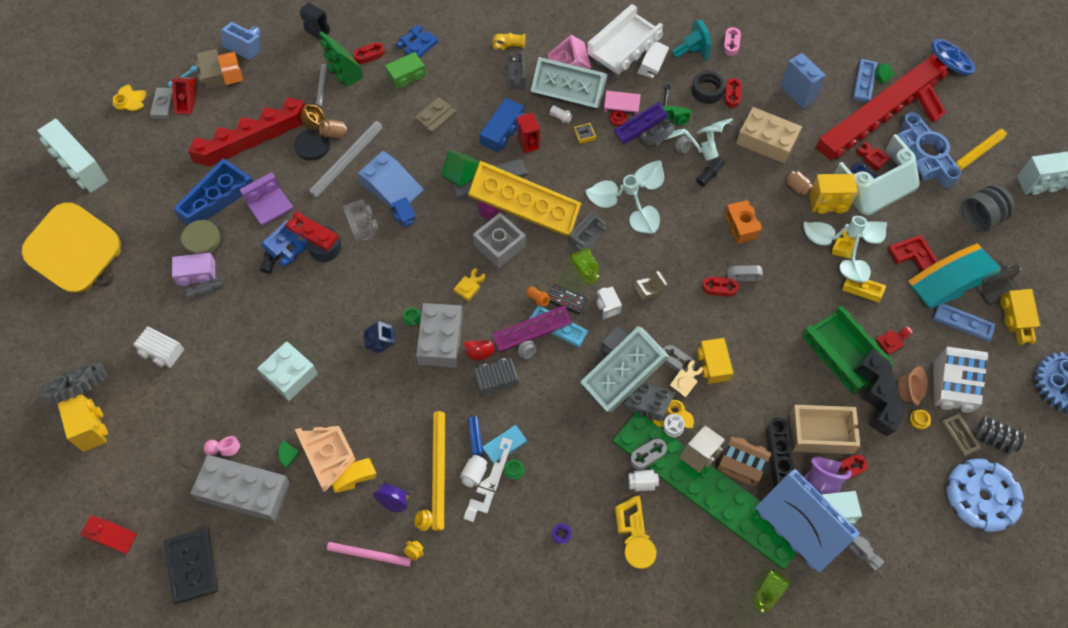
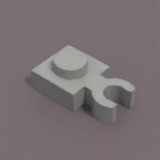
M858 535L848 545L874 571L884 563L878 555L872 552L873 549L865 538Z

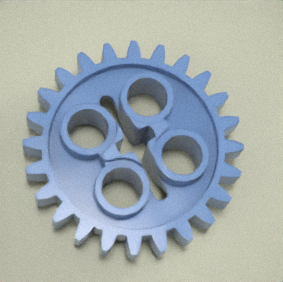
M1060 352L1057 355L1053 353L1038 364L1039 367L1035 370L1037 375L1034 379L1039 382L1035 387L1042 389L1038 394H1045L1046 397L1043 400H1050L1051 407L1056 404L1058 405V411L1065 408L1068 414V387L1063 391L1062 395L1060 394L1061 389L1068 383V354L1065 355L1063 352Z

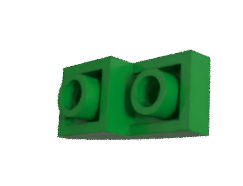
M662 106L669 116L666 119L671 120L673 125H684L690 121V109Z

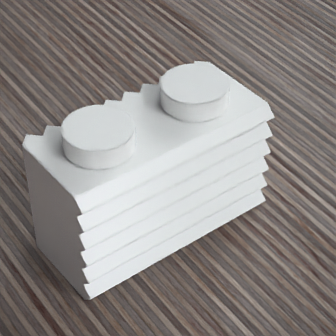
M146 327V330L141 333V336L134 343L135 348L138 350V355L144 359L152 358L153 362L160 367L165 365L171 368L184 351L179 342L150 327Z

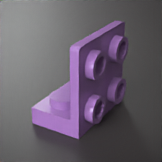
M272 172L240 189L246 204L261 226L294 209L280 189Z

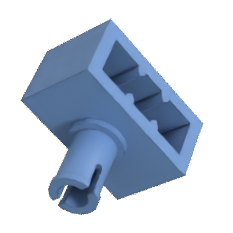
M231 22L221 29L222 47L232 52L235 51L236 54L250 60L260 52V30L257 27L255 28V26L247 30Z

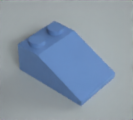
M384 151L358 172L361 185L387 205L404 197H407L411 204L424 191L397 160Z

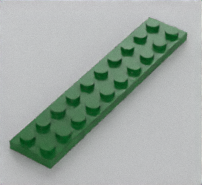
M637 411L615 437L613 443L631 456L635 450L654 439L663 440L667 446L665 456L647 467V469L654 470V474L658 473L660 479L784 571L797 552L792 549L790 543L784 537L777 534L774 526L769 521L764 520L759 515V511L755 507L761 501L712 465L709 468L704 467L700 473L679 458L686 446L675 438L668 436L663 429L645 416H640V413ZM654 445L653 451L650 453L652 454L655 451L660 453L661 447L657 448ZM645 455L642 458L637 456L636 461H640L643 464L644 458L647 456Z

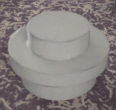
M687 136L678 138L675 143V149L679 153H686L691 147V141Z
M532 341L522 342L518 348V355L524 359L531 358L536 353L535 344Z

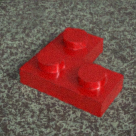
M922 235L890 245L887 249L896 265L913 259L920 272L939 262Z

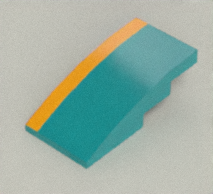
M977 243L928 267L910 279L908 284L925 305L931 309L962 297L964 291L981 285L983 279L999 274L1001 267Z

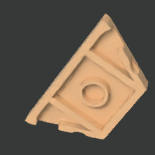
M339 426L328 428L314 427L313 431H302V428L295 429L324 492L355 461L354 454Z

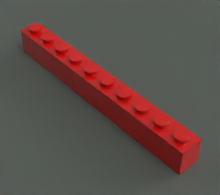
M934 53L819 139L816 149L830 161L835 158L839 159L843 156L845 150H851L857 144V141H863L869 135V132H875L882 122L887 123L894 113L899 114L906 104L908 106L911 105L916 99L914 94L916 91L929 83L933 88L938 83V80H944L950 73L948 71L950 67L944 64Z

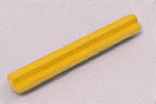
M999 129L956 161V165L960 170H963L1003 140L1007 132Z

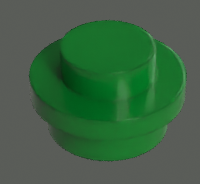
M413 307L407 308L402 315L403 322L408 326L419 324L421 312Z
M515 459L508 461L504 466L505 476L510 480L520 479L524 474L522 462Z

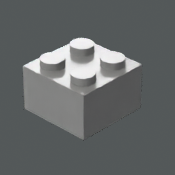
M499 213L473 234V243L499 269L526 247V235L503 214Z

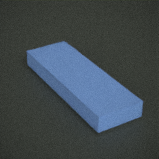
M865 59L860 60L852 100L865 103L871 101L875 69L878 62Z
M946 304L938 305L933 317L934 321L988 342L992 338L996 325Z

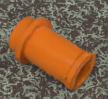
M533 286L528 288L526 292L527 297L534 300L538 306H546L550 301L549 295L546 292H541Z

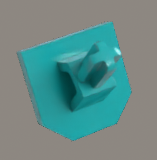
M697 19L692 22L691 34L684 38L685 42L672 50L676 58L691 50V52L699 51L704 61L709 60L712 45L710 34L703 21Z

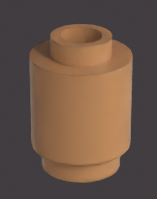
M326 119L325 121L322 120L319 125V133L324 137L342 139L347 132V127L343 121Z
M793 171L786 178L788 180L786 184L803 197L810 192L813 186L812 182L800 171L796 173Z

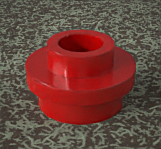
M616 110L610 114V122L615 126H621L627 121V115L623 111Z

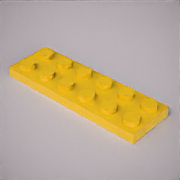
M482 161L478 164L467 195L569 237L573 230L581 202Z

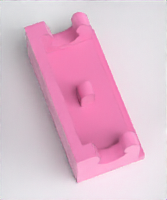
M606 91L604 112H607L608 109L635 112L634 115L637 116L641 94Z

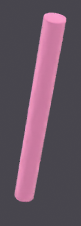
M329 542L327 545L328 551L410 567L412 558L333 542Z

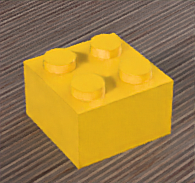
M817 174L809 192L812 212H818L819 214L827 212L841 214L848 212L858 193L854 174Z
M80 394L75 398H69L67 401L58 403L66 437L77 448L85 452L107 443L105 436L108 435V431L100 419L103 418V413L100 407H96L91 399H87L83 394Z

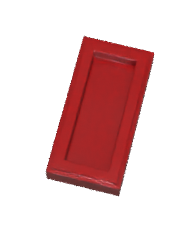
M930 83L914 93L931 122L936 121L947 113Z

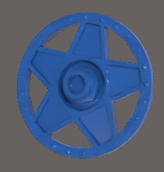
M935 39L931 43L933 52L944 64L950 67L949 70L953 69L964 75H971L975 71V65L972 60L954 44L943 39Z

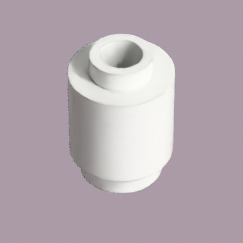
M477 455L469 458L460 475L462 483L471 488L478 486L487 469V461Z
M634 470L633 473H628L629 490L654 491L655 486H659L658 473L654 474V470Z

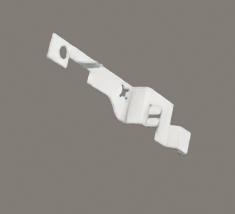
M502 438L499 448L504 449V444H508V448L504 449L500 463L494 462L490 477L480 483L481 487L493 490L489 488L491 486L490 483H492V485H495L494 491H496L513 440ZM478 487L476 492L486 494L484 503L471 499L464 519L474 522L478 510L488 513L493 495L495 494L494 492Z

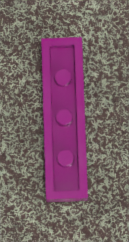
M565 305L493 333L499 352L502 353L519 346L524 341H532L572 325Z

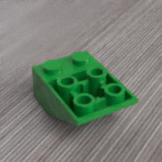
M322 31L319 32L321 37L320 44L324 49L323 55L327 60V69L330 73H335L337 81L348 87L364 78L360 65L345 48Z

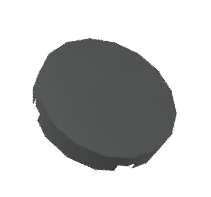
M664 119L640 134L642 143L652 145L663 141L673 133L674 125L670 120Z

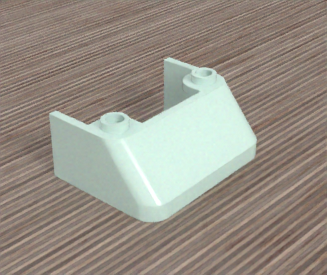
M897 134L893 135L885 152L898 167L876 179H873L867 172L854 174L858 193L852 203L864 215L876 213L915 192L919 187L920 182L915 155ZM841 162L839 163L834 174L852 173L844 165V163Z

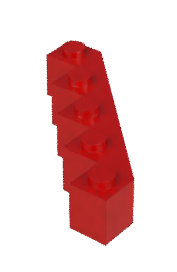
M287 97L281 110L264 107L259 120L241 117L235 131L218 127L212 141L195 137L188 153L194 163L211 167L223 158L229 159L240 154L245 149H251L270 138L274 139L285 134L288 130L301 127L303 123L301 122L300 113L305 107L304 101Z

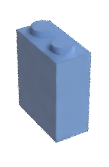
M801 53L789 60L780 87L803 109L816 101L826 75Z

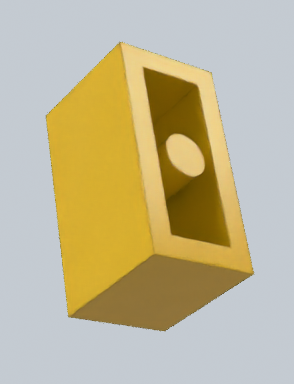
M725 339L701 341L699 349H697L698 360H702L703 371L701 373L702 377L706 378L707 384L731 381L734 373Z

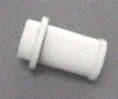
M555 105L552 106L549 113L550 116L562 120L564 124L571 121L572 114L569 110L565 111Z

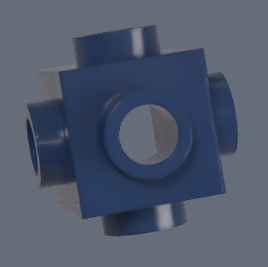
M377 322L364 330L365 348L380 353L395 344L394 326Z

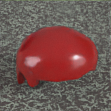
M490 340L464 342L467 357L474 361H483L494 353V343Z

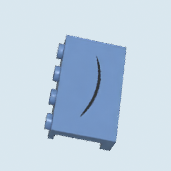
M796 469L788 473L755 507L759 511V515L774 526L777 534L784 537L790 543L792 549L800 553L806 559L807 564L819 573L860 534Z

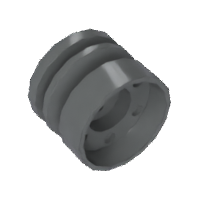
M991 184L978 193L966 198L962 203L961 211L964 219L974 230L986 232L997 226L998 223L1010 218L1014 214L1015 204L1011 194L1004 187L998 184Z

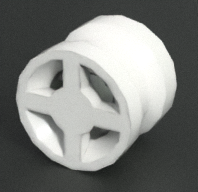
M671 414L666 417L664 421L665 433L673 438L679 437L684 431L685 422L683 418L677 414Z

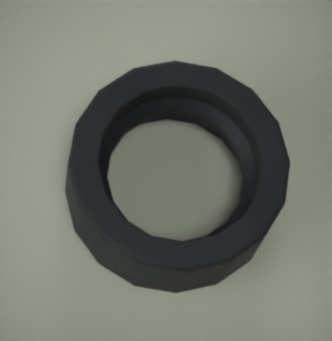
M703 71L694 78L691 90L692 95L701 103L714 104L723 97L725 81L716 72ZM709 82L716 85L718 90L715 92H705L698 85Z

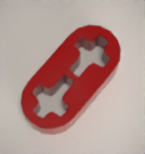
M375 42L356 49L353 54L358 64H365L383 57L385 51L383 44Z
M731 78L727 81L724 102L729 108L739 106L742 92V83L739 79Z
M707 277L702 284L703 292L714 296L733 297L739 288L736 280L722 277ZM709 283H712V285L714 286L713 289L709 288ZM727 285H731L732 291L728 290Z
M853 455L840 461L842 464L839 471L846 469V472L851 471L852 475L849 479L861 475L867 469L868 463L863 456ZM855 462L861 463L860 469L858 467L851 469L850 466Z

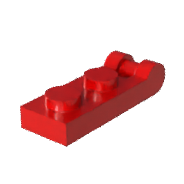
M298 211L292 215L291 221H287L284 225L290 232L327 252L339 238L337 233L310 220Z

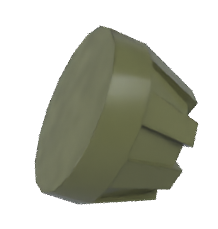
M197 220L190 223L183 230L181 241L186 251L192 255L211 253L214 256L217 253V248H220L221 235L216 225L212 222Z

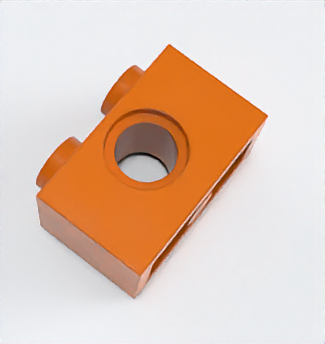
M746 200L727 205L725 217L737 244L758 239L762 226L757 221L753 206H750L749 201Z

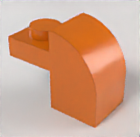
M235 51L218 55L225 84L243 81L239 59Z

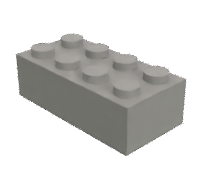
M207 455L190 494L197 501L275 522L290 481L285 475Z

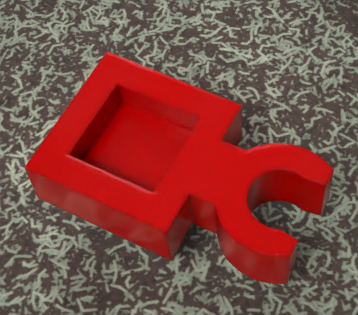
M867 142L863 143L862 148L858 147L856 150L859 156L865 157L864 162L877 172L891 158L877 147L873 150Z

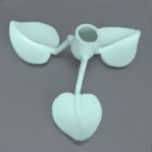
M733 119L719 121L697 131V134L706 132L708 141L701 143L702 147L685 129L673 131L666 139L678 135H687L697 147L699 153L703 152L705 161L719 156L714 142V131L722 132L724 125H731Z
M661 160L651 162L641 167L635 175H627L623 180L624 185L620 186L619 192L614 182L606 180L587 189L586 194L594 204L602 208H610L616 205V196H620L623 190L629 195H634L639 211L631 214L630 225L640 233H655L660 224L659 213L652 206H646L642 209L637 192L639 187L643 188L645 186L648 190H654L663 184L664 171Z
M854 216L850 225L846 224L835 235L834 228L829 224L821 222L808 223L804 221L803 228L806 236L818 245H830L832 239H837L847 230L848 235L855 238L851 261H842L839 266L840 272L843 276L855 282L864 283L868 281L871 274L870 267L862 260L855 261L859 238L863 237L866 242L872 244L882 243L886 237L887 222H867L864 217Z

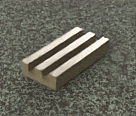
M959 413L940 422L962 457L982 449ZM954 420L957 421V423L959 424V426L961 427V429H962L963 432L965 433L966 437L968 438V440H969L970 443L972 444L973 448L970 447V445L968 444V442H967L966 439H965L964 434L962 433L961 430L958 429V427H957L956 424L954 423Z

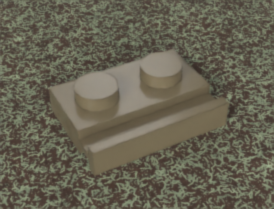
M438 97L415 116V121L434 134L457 114V110H453L448 103Z

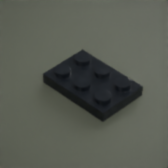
M207 528L164 540L173 604L176 605L219 592L210 535Z

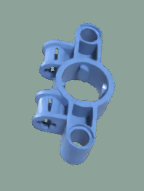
M913 112L906 114L900 126L902 132L897 134V136L914 153L917 170L921 174V179L926 181L936 177L942 186L947 188L953 187L961 175V170L948 154L950 150L948 140L942 134L931 131L918 114ZM930 144L935 146L940 154L937 156L929 155L921 149L920 145Z

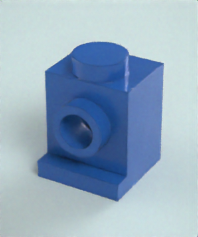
M407 197L389 205L390 212L394 211L393 216L397 223L400 222L404 228L414 224L413 221L416 219V214Z

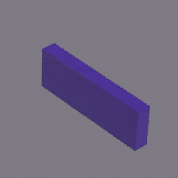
M657 102L616 128L615 132L624 145L669 116L661 103Z

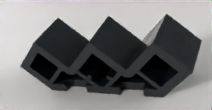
M872 349L862 357L854 371L870 382L861 398L878 409L869 426L888 436L896 432L905 417V412L890 360Z

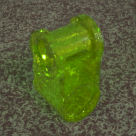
M588 247L570 255L572 264L576 265L575 269L578 270L586 283L594 284L599 280V265Z
M772 569L753 599L754 607L760 612H768L784 594L791 581ZM764 596L768 599L766 603L762 601Z

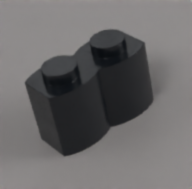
M309 2L300 9V16L304 21V30L308 34L321 40L319 32L322 31L326 35L330 33V26L327 23L325 11Z

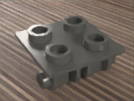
M643 382L628 397L624 405L629 410V413H636L638 411L640 416H644L646 412V418H649L651 415V419L658 422L661 420L665 421L667 416L665 412L676 392Z

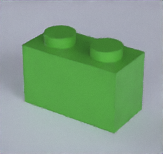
M415 52L385 65L387 77L396 89L406 87L409 83L421 80L426 76L425 65Z

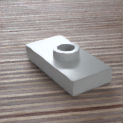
M156 88L150 112L151 118L169 119L173 103L172 88Z

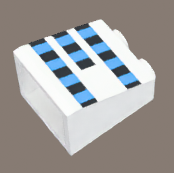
M946 347L933 362L934 405L941 406L945 410L961 409L965 413L973 412L981 406L988 352Z

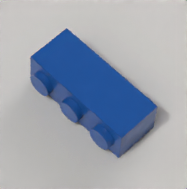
M505 98L480 133V145L498 153L501 148H505L510 135L513 136L516 132L517 118L524 114V106Z

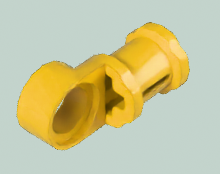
M496 34L493 37L492 47L496 50L497 48L505 50L506 48H511V46L525 49L526 34ZM496 41H502L503 44H498Z

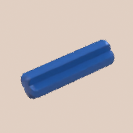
M469 417L468 428L472 455L480 456L483 454L479 420L478 417Z

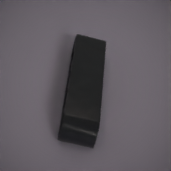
M780 417L772 419L766 429L768 451L771 453L770 465L773 488L788 473L795 469L788 423ZM773 427H778L781 432H776ZM775 446L782 447L784 452L778 451ZM778 465L784 466L787 471H781Z

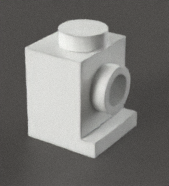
M613 286L601 288L597 291L598 299L596 303L599 310H603V320L621 313L622 304Z

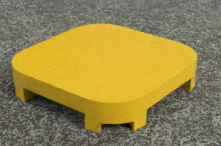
M62 203L55 206L29 235L22 246V255L29 266L60 288L72 294L90 290L93 287L92 284L115 256H119L121 241L119 236L110 227L82 207L74 203Z

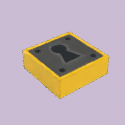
M591 123L574 127L579 144L596 140Z

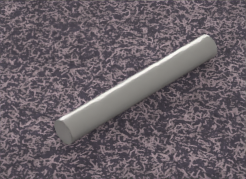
M325 64L321 65L315 106L319 108L323 106L327 66Z

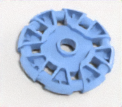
M982 458L966 460L963 465L958 464L950 473L948 478L949 486L946 487L950 506L954 507L957 511V516L969 526L982 528L986 532L1002 531L1006 529V526L1015 524L1023 511L1021 503L1024 502V496L1019 482L1016 483L1012 478L1013 474L997 462L990 463L987 459ZM985 470L991 471V474H984ZM968 471L973 475L971 478L967 475ZM1003 480L1008 486V488L1004 489L1003 485L1000 483ZM958 484L964 486L963 491L958 488ZM980 490H984L989 494V500H984L980 497ZM1008 500L1012 501V506L1006 505ZM964 501L968 508L965 509L961 502ZM978 513L984 515V520L979 519ZM1000 513L1003 518L1000 519L995 514Z

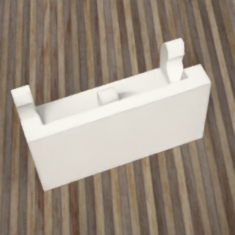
M655 41L650 49L647 50L637 73L654 78V75L648 71L655 74L658 73L669 47Z

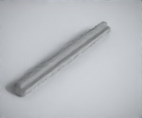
M374 121L309 189L313 197H318L382 129L381 123Z

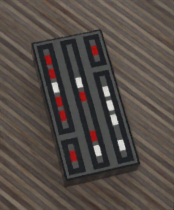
M553 283L548 292L549 303L559 307L565 305L566 310L577 315L581 314L588 299L586 296Z

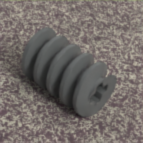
M986 415L979 422L975 436L978 439L983 435L984 443L991 439V446L993 447L1000 443L999 450L1008 447L1007 454H1010L1013 450L1018 452L1026 438L1025 433L1021 432L1018 434V430H1010L1009 425L1002 427V422L997 421L994 423V418L992 417L986 420Z

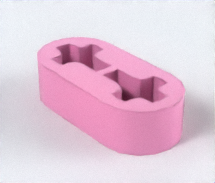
M728 28L725 34L723 51L728 56L736 55L739 50L741 32L737 28Z

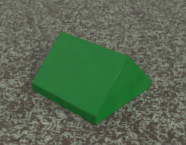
M448 150L441 176L461 187L474 178L480 161L469 155Z

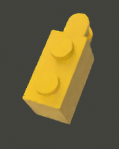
M1013 290L1001 295L1000 304L1004 310V323L1008 331L1015 332L1019 345H1024L1025 343L1034 344L1036 342L1034 329L1040 327L1033 290Z

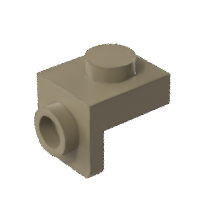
M656 271L650 278L638 280L633 286L641 299L646 300L660 296L667 287V283L660 272Z

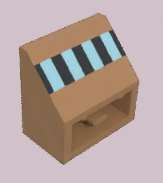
M731 437L717 470L743 483L756 487L771 453L762 446H754L747 443L743 438Z

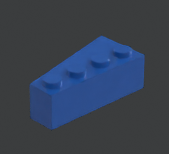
M223 158L173 208L178 220L187 226L197 220H207L242 197L240 189L253 182L252 177Z

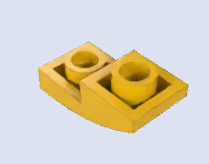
M367 458L352 463L332 484L334 492L338 493L355 489L356 483L375 479L376 471L370 459Z

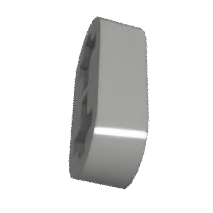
M756 265L732 266L727 269V278L736 281H760L763 279L762 267Z
M672 345L665 346L663 350L667 353L673 352V357H669L664 363L677 372L681 369L686 372L687 368L683 369V364L689 363L693 359ZM694 362V364L692 365V370H693V371H694V368H695V362Z
M654 439L635 450L630 459L632 467L637 470H643L662 459L667 450L666 443L663 440ZM654 445L657 448L661 447L660 453L655 451L651 454L650 452L653 451ZM645 455L647 456L644 458L643 464L640 461L636 462L637 456L640 458Z

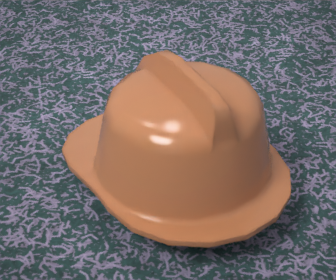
M917 366L910 374L898 379L897 388L902 401L919 405L926 395L928 380L924 369Z

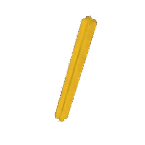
M441 411L433 413L432 530L434 531L444 529L445 413Z

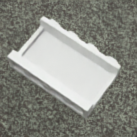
M631 4L588 42V55L619 75L623 70H627L634 60H638L645 50H649L655 41L660 40L663 35V24L659 23L655 27L638 16L637 7Z

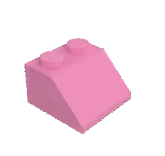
M573 35L567 37L547 54L550 60L591 69L585 43Z

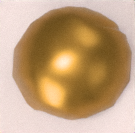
M307 104L300 113L301 122L311 130H318L320 122L327 119L324 117L321 109L315 105Z

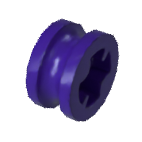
M563 523L556 525L552 531L553 540L557 544L568 543L571 538L570 527ZM559 529H562L563 532L568 533V535L565 534V539H561L560 536H556V533L558 534Z

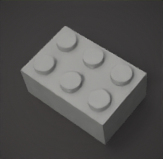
M423 303L416 353L418 365L457 367L463 319L461 305Z

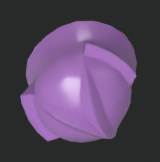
M818 456L812 459L811 470L804 478L821 495L840 492L842 485L851 477L852 472L847 471L844 475H836L842 463Z

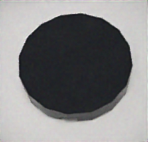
M310 129L303 131L294 142L296 154L307 161L321 159L328 153L330 148L328 137L321 135L319 130Z

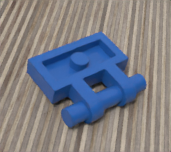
M421 25L412 27L407 35L401 36L395 46L398 49L405 46L406 48L403 49L404 54L409 55L415 52L421 58L439 41L437 37L427 30L422 34L419 33L423 28ZM413 37L416 38L412 43L410 42Z
M287 220L261 244L274 258L279 254L283 257L279 262L283 267L291 264L295 257L306 249V240L302 239L299 241L297 239L298 235L285 228L284 225ZM289 244L293 246L291 251L286 248Z

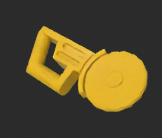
M639 495L616 506L615 514L618 534L631 533V536L624 542L626 545V560L631 566L644 569L654 563L657 551L651 540H648L650 536L645 535ZM636 505L637 512L629 517L630 527H625L624 511Z

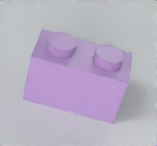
M202 253L172 257V278L176 284L188 286L190 283H204L215 279V260L212 254Z

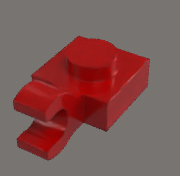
M907 326L897 334L891 330L878 337L875 341L883 352L889 356L903 348L904 343L902 341L909 338V335L913 332Z

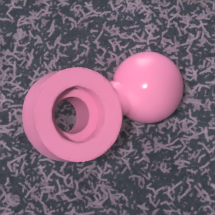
M228 436L219 443L216 440L207 441L204 444L203 450L206 455L215 456L220 451L222 456H233L238 452L240 443L235 436Z

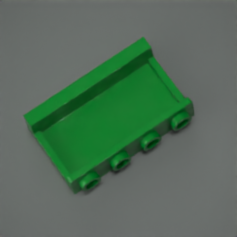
M842 306L838 307L835 313L815 326L812 324L808 326L802 334L803 339L852 395L870 384L868 380L854 371L862 357L873 349L890 360L891 367L893 366L891 358L878 347L876 341L866 334L864 328L857 324L851 314Z

